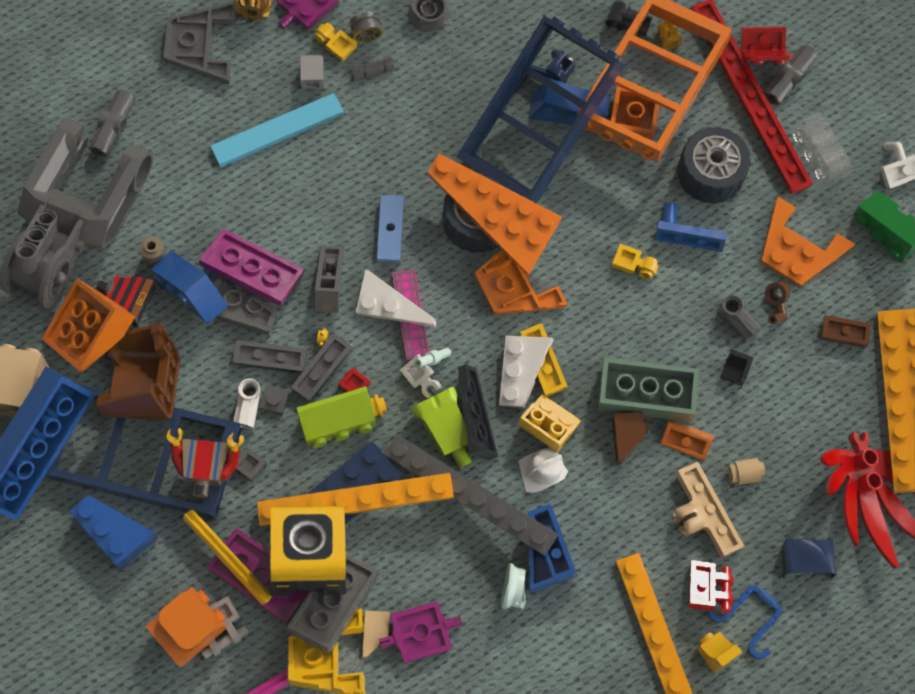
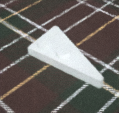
M365 270L356 308L357 315L436 327L437 322L435 318L372 272Z

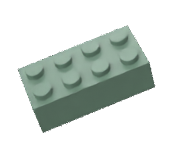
M604 357L601 366L597 411L609 413L643 412V417L692 422L696 414L699 369Z

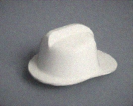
M551 448L540 449L518 461L526 492L542 491L562 481L568 473L563 464L561 454L559 455L558 452Z

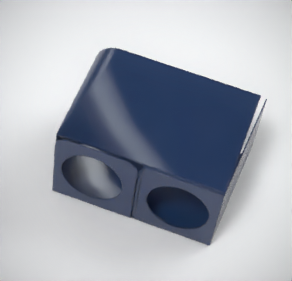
M786 539L782 545L783 578L785 579V575L788 573H831V579H833L836 575L833 540Z

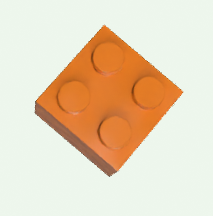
M617 86L610 121L653 141L659 105Z

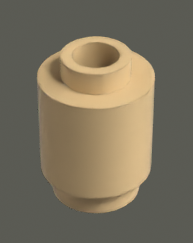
M758 458L734 461L733 464L728 465L730 481L732 484L737 483L738 485L762 481V476H765L763 462H759Z

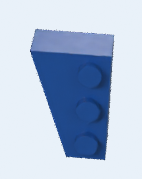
M548 78L584 101L590 92L589 90ZM542 84L531 96L528 119L572 125L577 118V112L580 107ZM605 95L594 114L607 119L609 96Z
M90 495L86 496L69 511L119 570H122L158 539L155 532Z
M551 503L529 511V517L558 534L545 556L529 546L530 591L535 593L576 578L578 574Z

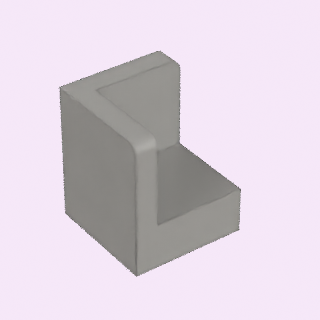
M322 55L300 56L302 89H324Z

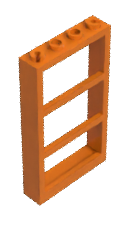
M646 0L615 50V53L620 56L619 61L631 44L697 76L680 104L620 76H617L613 84L674 112L673 117L657 143L597 114H593L584 130L591 131L606 141H612L625 150H631L646 160L658 163L728 44L732 29L670 0ZM647 15H654L715 43L703 66L701 67L636 37L635 35ZM608 63L605 66L599 78L597 79L593 88L589 92L588 96L586 97L585 102H587L592 92L598 85L599 81L603 77L604 73L610 66ZM580 108V109L578 110L577 116L579 115V113H580V111L582 110V108Z

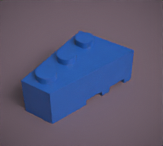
M173 251L168 252L150 268L155 274L154 281L162 289L165 287L173 297L176 296L206 324L210 323L228 306L208 276Z

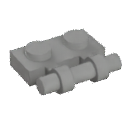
M228 596L211 605L210 608L212 610L218 608L225 616L226 620L223 623L226 625L229 634L218 641L214 639L209 643V646L201 650L205 659L213 654L215 656L220 654L223 648L233 642L237 644L242 641L241 638L249 633L245 625L238 629L234 628L233 623L241 618Z

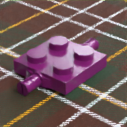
M276 0L277 4L287 14L278 24L285 29L294 21L309 30L339 3V0Z
M438 601L391 614L393 635L379 639V643L381 644V649L396 645L401 653L403 663L406 664L452 650L448 637L449 629L463 626L460 615L446 620L440 611Z

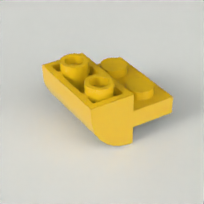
M542 394L521 416L518 426L554 451L559 452L579 426L581 420Z

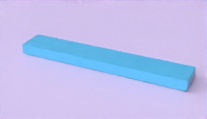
M335 93L213 144L211 145V150L219 166L223 167L344 115V111Z

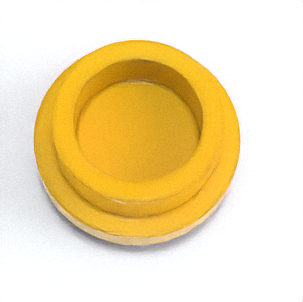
M375 394L373 398H370L375 417L379 415L384 417L383 412L387 411L384 398H379L378 394Z

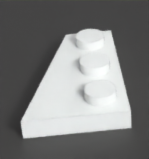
M506 336L499 406L525 408L534 387L536 376L540 367L543 366L545 355L552 345L553 338Z

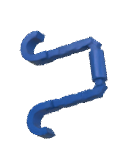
M749 585V588L733 604L729 614L717 617L714 614V610H708V616L715 623L725 622L741 606L743 601L748 598L751 592H755L762 602L775 611V614L768 619V622L760 628V631L753 636L748 644L749 654L753 658L760 660L766 658L771 651L765 650L764 653H758L755 651L754 645L779 618L778 616L782 615V610L777 601L765 590L758 588V585Z

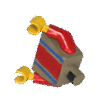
M178 428V437H172L170 434L171 430H168L167 440L171 442L172 462L178 475L184 477L186 483L194 484V497L207 498L209 486H221L222 481L227 480L236 470L240 455L238 447L244 442L243 435L239 437V443L233 441V433L227 438V443L183 439L181 443L179 441L182 438V429Z

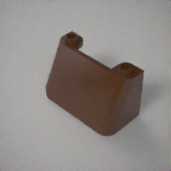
M161 322L127 331L120 341L105 352L108 360H111L115 367L110 395L107 392L99 394L96 400L97 410L106 417L156 421L171 419L174 411L180 367L179 351Z

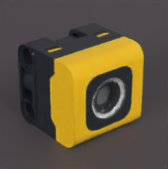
M344 506L271 507L270 596H293V589L295 591L321 590V588H323V595H346Z

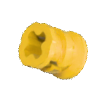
M667 21L659 24L657 31L661 33L660 39L663 42V49L675 48L683 43V37L679 36L680 32L675 25Z

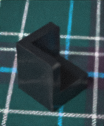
M731 350L727 356L720 379L743 386L754 357Z

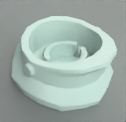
M508 563L500 600L501 609L503 610L510 607L524 609L525 569L517 568L513 563Z

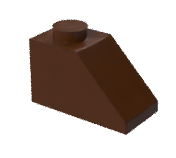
M643 412L615 413L613 415L612 427L616 466L622 465L643 441L645 434H648V421L643 419Z

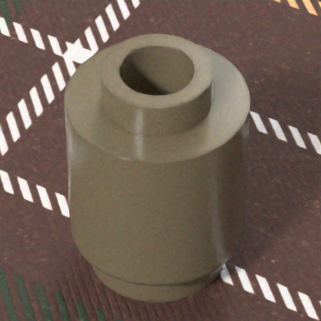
M147 237L141 242L140 251L146 264L154 266L166 255L164 245L159 238Z

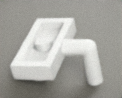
M886 142L884 149L886 151H894L897 161L880 167L886 189H891L915 179V154L906 157L900 142Z

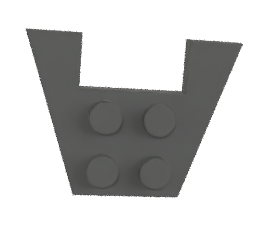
M234 1L167 17L164 61L230 84L231 61L210 60L213 24L235 25L236 11H234Z

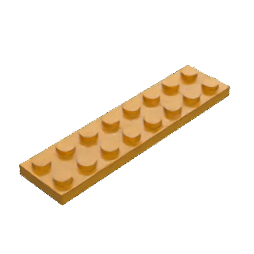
M915 309L877 311L894 493L915 492Z

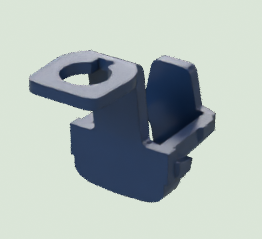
M553 49L551 52L553 61L546 69L534 65L530 67L546 78L566 83L569 76L575 70L576 65L574 59L566 52ZM528 75L524 76L515 92L519 90V88L527 79Z

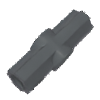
M801 45L793 55L792 60L786 61L781 66L775 76L776 78L764 92L770 103L779 106L788 93L796 88V84L801 82L805 72L817 58V54L812 47Z
M122 89L116 91L108 109L104 110L98 119V129L89 145L90 151L98 156L108 157L117 137L122 136L121 131L127 125V116L135 102V96Z

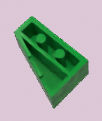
M877 190L857 207L854 212L855 219L859 225L866 227L871 232L876 242L882 243L887 248L888 254L893 259H898L902 263L915 252V217L912 214L906 216L898 210L900 206Z

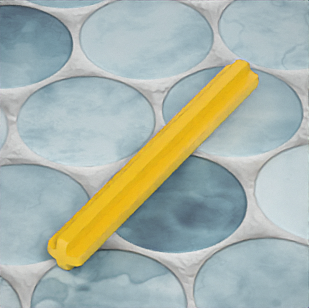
M189 510L183 516L184 521L261 605L268 603L272 598L269 591L194 510Z

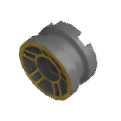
M372 11L362 12L360 17L355 15L349 21L353 40L358 43L377 40L383 34L380 17L377 13L374 15Z

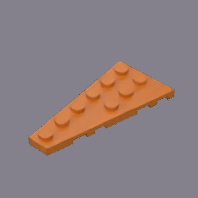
M438 154L428 170L427 176L446 195H449L457 203V206L462 211H465L472 218V221L496 245H499L508 255L507 257L513 263L515 262L523 270L522 272L529 277L558 227L562 216Z

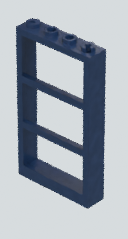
M543 16L456 156L481 174L499 181L505 188L536 204L624 67V64L619 61L620 56L610 49L607 52L601 50V44L591 38L586 41L581 38L583 34L573 27L570 30L563 27L565 23L554 16L552 19ZM552 31L610 65L587 102L530 68ZM525 75L530 76L582 108L559 146L503 112ZM498 118L554 152L532 189H529L476 155Z
M81 385L93 393L96 399L103 392H107L110 395L109 391ZM175 407L169 428L171 436L176 437L181 419L224 429L221 440L223 443H227V438L232 433L233 441L238 443L242 432L240 423ZM118 417L98 479L58 470L57 467L64 446L45 475L50 480L185 513L189 510H194L198 516L216 520L227 480H224L221 486H209L208 497L204 498L203 504L159 494L171 455V442L167 438L150 492L107 482L126 418Z

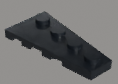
M464 364L458 367V381L461 387L469 454L485 459H494L498 457L477 369Z

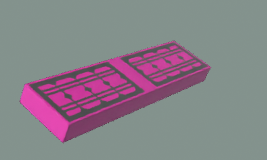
M415 269L392 273L394 289L422 309ZM400 322L406 361L409 362L418 354L425 356L429 352L425 325Z

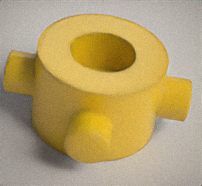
M325 328L318 331L317 344H319V347H323L328 341L329 332Z

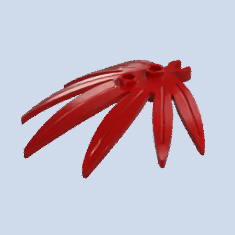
M853 432L848 435V440L853 446V450H829L819 457L820 462L827 467L839 464V467L831 473L827 480L826 493L827 496L835 493L847 477L843 495V515L846 529L853 545H859L857 525L858 501L863 523L872 542L889 565L896 569L899 568V564L879 501L894 523L914 540L915 519L882 480L883 477L893 484L892 468L888 466H891L890 451L867 448V443L869 442L868 433L863 432L859 434V440L857 432Z

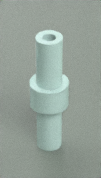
M445 348L439 351H429L425 356L415 359L414 365L420 368L426 365L438 364L442 359L451 356V350Z

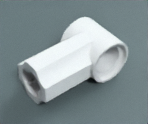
M245 379L238 387L239 396L233 422L240 423L242 428L254 429L262 392L256 380ZM249 387L256 389V393L252 396L244 395L245 390Z

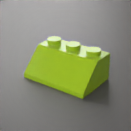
M367 386L297 407L299 422L307 447L319 448L326 445V441L332 439L342 441L349 438V434L359 432V434L368 433L373 430L372 427L376 426V419Z

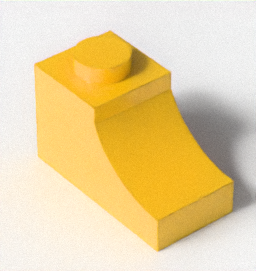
M710 632L699 640L701 645L697 648L714 674L742 653L737 644L730 643L721 632H718L716 635Z

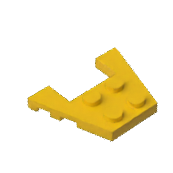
M357 609L342 635L364 633L362 609ZM293 635L289 636L288 681L290 685L337 694H365V676L363 672L339 675L338 642L329 655Z

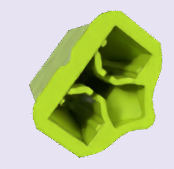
M454 387L410 408L414 417L420 420L426 428L442 457L452 453L459 469L472 463L464 447L468 445L466 425L457 405V393Z

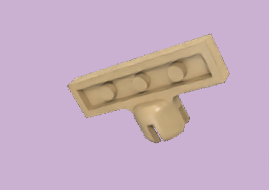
M696 462L678 470L675 475L689 498L688 504L677 508L673 513L675 524L685 521L684 526L679 527L678 530L687 536L699 530H705L721 558L745 547L699 463Z

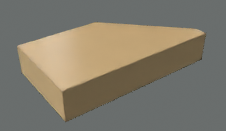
M365 611L362 658L369 656L380 645L379 639L389 636L390 612Z

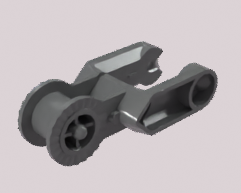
M69 118L64 119L57 127L26 181L17 211L18 215L29 222V224L39 210L50 209L54 211L57 215V235L37 270L31 274H23L16 269L15 248L26 230L20 232V235L16 236V239L8 249L7 255L4 257V263L1 266L2 271L0 272V288L2 291L13 293L19 287H23L39 294V304L46 309L54 307L63 296L67 284L71 281L75 262L85 246L104 248L115 240L153 165L152 151L130 144L122 154L116 173L98 205L59 191L70 170L79 161L88 142V137L83 133L85 125Z

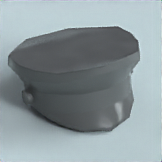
M410 0L409 19L418 29L429 32L445 27L451 15L445 0Z

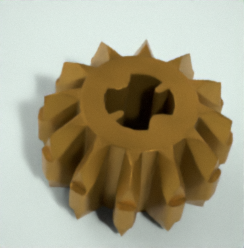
M234 0V11L238 13V16L245 17L246 20H263L264 17L269 16L272 0Z

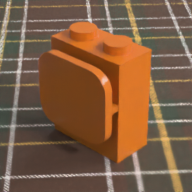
M193 587L180 593L160 611L154 620L145 626L180 668L227 628L223 623L226 620L225 616L218 608L212 610L207 604L210 601L207 595L201 589L196 592Z

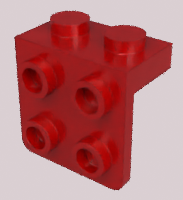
M785 26L741 27L740 51L746 60L751 61V64H764L765 60H773L775 64H784L786 60H792V54L786 50Z

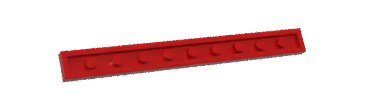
M706 0L692 6V11L727 26L713 0ZM731 34L728 44L718 59L723 71L790 194L793 195L810 188L813 182ZM708 41L710 47L713 49L715 43Z

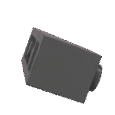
M321 245L315 284V312L339 313L344 257L343 246Z

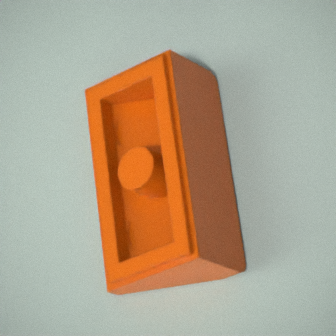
M668 420L660 444L705 461L714 435L673 420Z

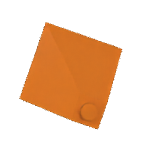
M76 279L43 335L42 340L77 370L83 372L124 337L135 316L91 286Z

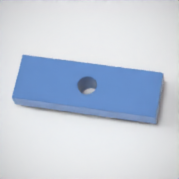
M381 195L377 262L400 263L404 196ZM390 227L394 228L393 231H388L387 229Z

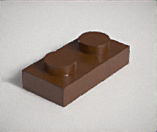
M825 315L822 321L820 340L867 348L869 345L871 323Z

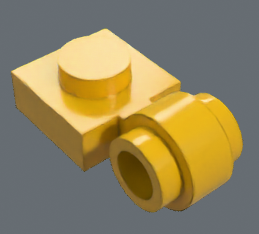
M327 22L321 24L315 30V39L321 44L327 42L326 49L342 62L357 48L356 41L342 30L334 34L336 30Z
M620 244L612 267L632 275L637 268L640 277L650 280L656 275L658 261L652 257L640 259L642 251Z

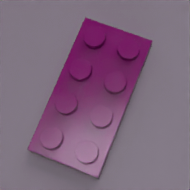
M224 228L199 260V265L280 307L304 274L303 268Z
M235 528L224 544L270 593V551ZM216 555L207 566L209 571L285 624L289 623L309 592L295 591L293 589V596H272L268 603L261 605Z

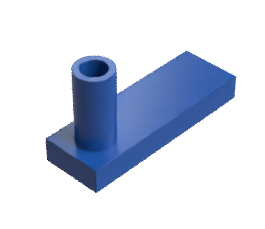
M674 202L665 203L663 220L658 221L654 240L719 252L723 251L727 232L676 224L678 204Z

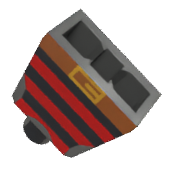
M117 273L112 284L100 280L96 290L134 315L135 318L131 324L139 327L155 293L156 285L154 280Z

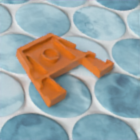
M778 197L775 202L760 263L796 286L801 287L831 263L850 251L855 244L837 233L825 251L784 226L796 207Z
M503 249L474 273L494 315L567 307V302L558 286L536 295L526 275L522 272L523 270L507 257L508 255Z

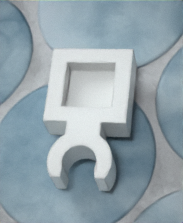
M418 354L402 367L400 371L414 388L421 385L423 395L426 398H430L433 396L429 391L430 385L436 390H440L442 387L437 380L430 378L434 371L429 365L420 368L414 365V360L422 357Z

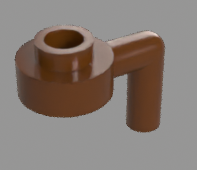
M780 281L769 284L765 289L766 300L771 305H774L777 311L776 314L769 316L768 321L770 324L779 323L787 318L784 303L790 297V290L785 283ZM778 289H780L782 292L781 297L777 294Z

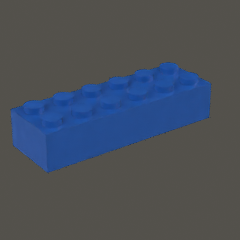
M47 366L0 438V514L16 521L95 397L93 393Z

